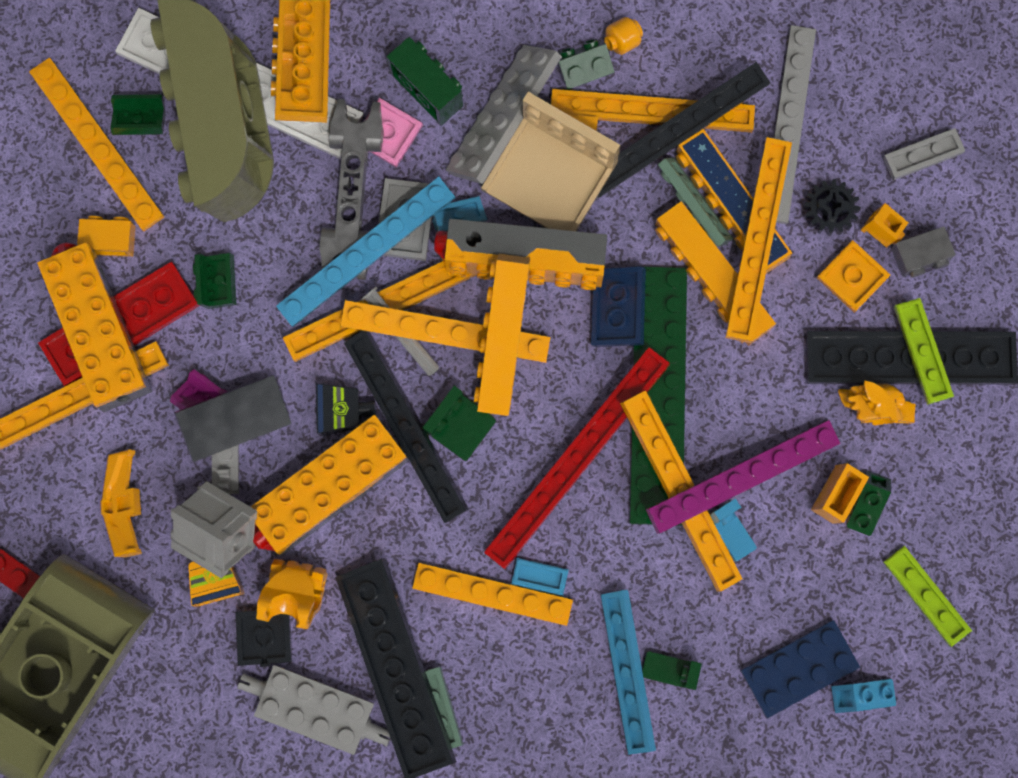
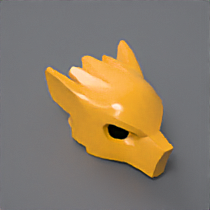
M864 380V385L852 386L850 390H838L843 405L851 410H856V418L861 423H872V425L915 423L916 404L905 401L903 393L890 384H876Z

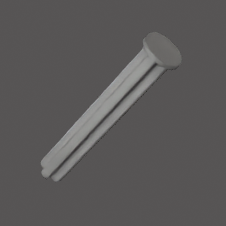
M377 286L360 299L361 301L365 300L369 305L390 308L376 292ZM395 336L427 375L430 376L439 369L437 363L417 340Z

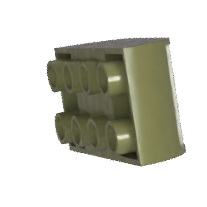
M157 0L160 17L151 19L150 26L158 50L166 49L169 68L160 70V83L165 98L168 101L175 100L178 119L169 122V134L174 149L177 152L184 151L187 171L178 173V185L181 196L185 203L193 202L194 206L200 209L201 212H206L222 222L235 220L252 210L263 198L270 185L274 169V157L256 61L248 47L204 6L191 0Z
M66 554L59 556L44 571L27 593L0 635V774L6 778L50 777L156 610Z

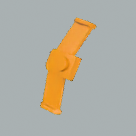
M131 449L108 455L102 499L100 501L101 515L104 518L114 557H131L142 554L130 518L141 515L140 490L129 488L132 459L135 456V450Z

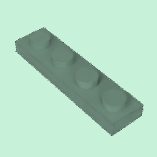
M665 158L658 165L662 170V177L668 183H672L677 190L676 196L678 199L688 205L692 211L691 214L707 231L706 234L713 243L720 247L731 242L733 237L723 226L720 219L710 208L675 158Z

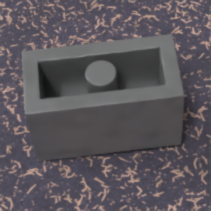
M945 226L900 241L891 248L902 277L910 275L911 278L925 274V269L934 266L935 270L950 265L949 261L956 255Z

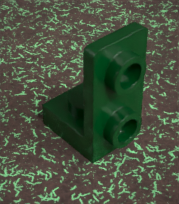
M866 470L865 475L869 479L858 497L847 522V528L871 536L891 494V479Z
M649 651L646 653L642 670L643 678L696 690L702 663L686 661Z

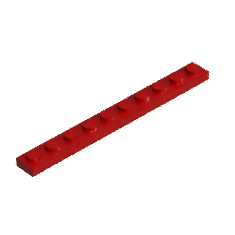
M650 347L645 351L485 550L484 553L506 570L625 422L627 416L620 403L646 390L648 393L670 366L668 361Z

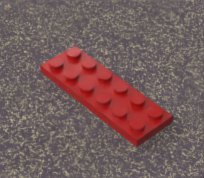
M172 261L114 296L134 346L199 307L195 297ZM63 328L38 342L63 386L83 378Z

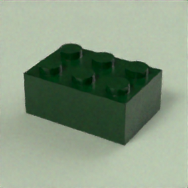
M408 37L386 56L390 74L442 126L463 107L462 85L455 77L449 78L443 72L445 71L443 65L437 59L432 60L426 54L428 51L421 42H414Z

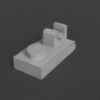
M239 445L212 455V485L228 494H239Z

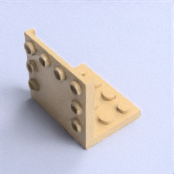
M527 92L523 99V120L487 177L481 190L545 228L577 231L617 165L620 144L532 93Z

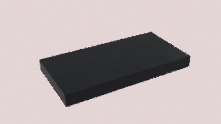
M274 375L264 377L174 412L193 462L292 424Z

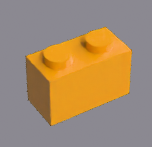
M88 216L87 219H79L77 245L86 242L97 255L133 257L136 227L126 217H113V220H103V217Z
M848 463L835 465L811 510L832 524L844 523L869 477Z

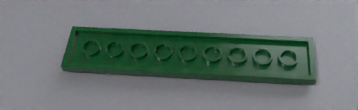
M644 267L646 269L644 345L634 346L633 366L649 347L670 363V366L647 394L684 464L687 268ZM632 427L630 524L653 525L646 509L669 497Z

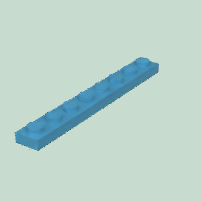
M437 177L276 307L290 325L294 327L454 200L455 196L441 178Z

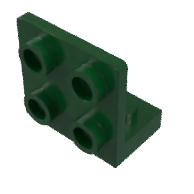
M453 386L423 426V430L466 462L492 429L496 419L488 413L477 412L478 406L463 396V391Z

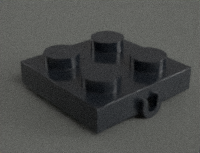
M257 611L235 612L238 666L260 665V667H269L274 663L292 662L290 615L278 614L273 616L269 622L256 619Z

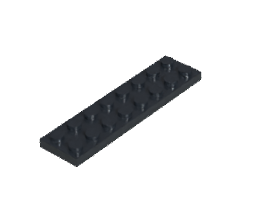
M902 331L806 332L807 384H864L865 380L876 384L920 385ZM932 331L950 385L1018 384L1016 332Z
M381 558L335 577L404 778H416L456 763L455 755L386 559Z

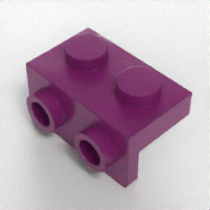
M193 369L189 372L187 381L171 395L170 402L179 409H183L228 391L219 388L206 375L200 374Z

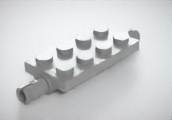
M276 665L273 666L270 676L266 681L243 673L240 679L250 683V685L239 682L237 689L259 696L260 701L254 714L257 718L355 755L361 739L367 738L385 747L388 746L390 740L380 736L382 734L390 737L388 729L371 723V719H369L374 706L372 702Z

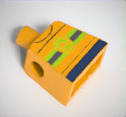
M195 562L188 564L190 597L193 607L245 594L234 566L228 570L224 577L220 578Z

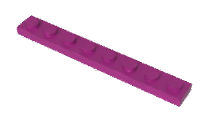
M830 420L824 421L647 508V514L656 533L660 534L839 445L840 441Z

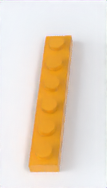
M418 563L412 587L415 590L564 626L568 624L573 603L572 599Z

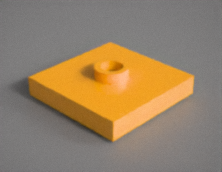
M852 240L817 276V279L855 313L891 274Z

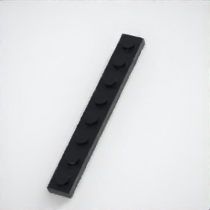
M755 62L620 152L617 165L597 196L598 199L770 85V81L758 63Z
M361 331L344 342L444 523H448L468 511L467 504L427 433L423 430L422 424L370 332Z

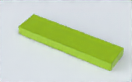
M921 298L895 305L894 310L927 405L954 397Z
M905 546L883 562L950 647L972 631Z

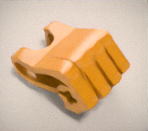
M274 559L271 564L269 582L263 587L258 598L256 619L269 622L275 615L287 614L295 618L296 628L309 629L314 616L321 608L328 576L326 569L321 567L313 569L311 564L302 563L300 565L296 561H288L285 564L284 560Z

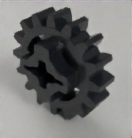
M833 179L830 185L823 180L820 188L814 185L811 189L812 193L806 195L805 199L809 202L804 203L803 209L809 211L805 214L804 218L812 219L810 227L815 225L819 227L817 233L820 234L824 229L827 230L828 236H831L834 230L838 235H841L843 227L846 230H850L852 227L851 222L855 223L858 217L855 214L860 211L861 207L854 204L858 202L859 197L851 196L854 191L853 188L849 190L844 189L846 186L845 182L837 186L836 179ZM827 193L825 199L816 200L820 195ZM831 199H832V203H831V204H833V208L836 209V210L834 211L833 215H832L831 208L828 206L829 203H830V201H831ZM847 215L843 221L836 223L839 216Z

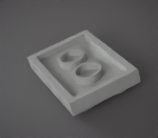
M385 178L379 224L429 184ZM432 217L383 256L426 261Z

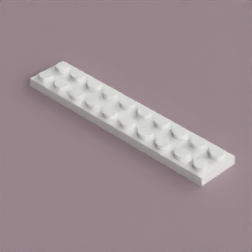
M138 8L115 52L117 55L160 74V70L169 68L166 49L158 50L151 33V19L159 17ZM256 63L268 126L342 160V149L329 147L330 123L335 112L337 100L328 96L327 123L275 120L276 96H271V81H276L277 75H272L271 69ZM346 105L348 120L356 124L361 123L364 117L363 112Z

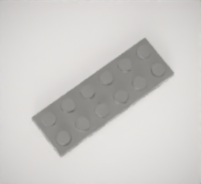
M523 45L510 68L505 72L500 84L491 94L490 100L483 111L478 115L473 127L464 137V141L458 151L452 156L446 168L449 174L476 183H484L523 120V99L527 92L538 96L562 56L557 51Z

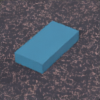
M517 558L511 584L563 596L569 570Z

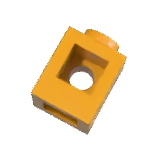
M884 203L872 213L861 228V231L863 233L867 231L887 248L890 244L893 243L895 245L905 236L903 230L909 222Z

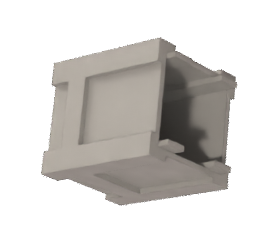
M207 481L202 486H198L197 492L183 504L178 505L175 509H171V517L173 519L171 548L220 578L224 577L230 568L255 548L253 539L257 510Z

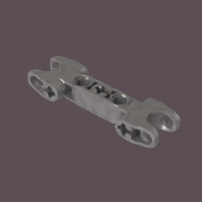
M345 99L337 100L335 112L330 123L329 147L342 149L336 228L322 227L319 250L322 269L370 232L361 230L368 151L382 152L384 129L380 102H373L368 119L363 123L356 124L348 120ZM356 158L361 161L358 169H348V162L351 159ZM350 177L354 178V186L358 189V191H353V195H350L346 190L351 188L352 180ZM348 209L356 211V217L352 221H345L343 219L344 212ZM368 268L359 274L357 279L366 280Z

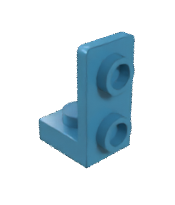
M736 498L710 515L735 562L757 549V546L734 513L741 508Z
M892 679L831 686L835 713L857 712L896 706Z

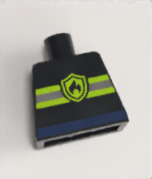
M316 384L317 434L319 436H327L356 429L361 425V417L376 415L375 400L360 401V391L356 388Z

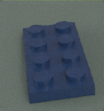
M832 620L740 670L763 714L768 719L861 667L836 622Z

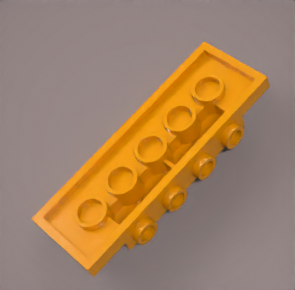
M279 0V17H274L273 32H278V38H273L272 53H277V59H272V75H277L276 81H271V96H276L275 120L327 123L330 0Z

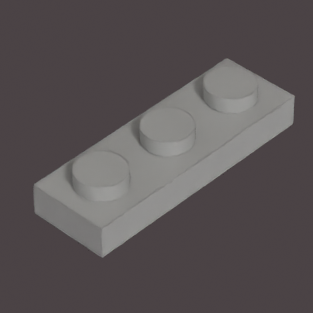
M956 128L886 154L883 160L894 181L959 156L965 152V148Z

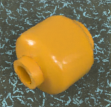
M622 17L606 27L604 42L610 51L623 55L640 45L643 31L635 19Z

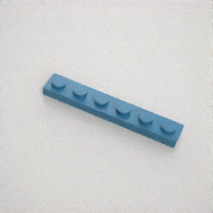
M628 590L601 594L628 755L656 751Z

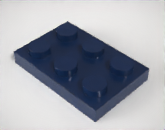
M644 267L604 269L602 286L596 287V290H593L591 346L644 345L646 269Z

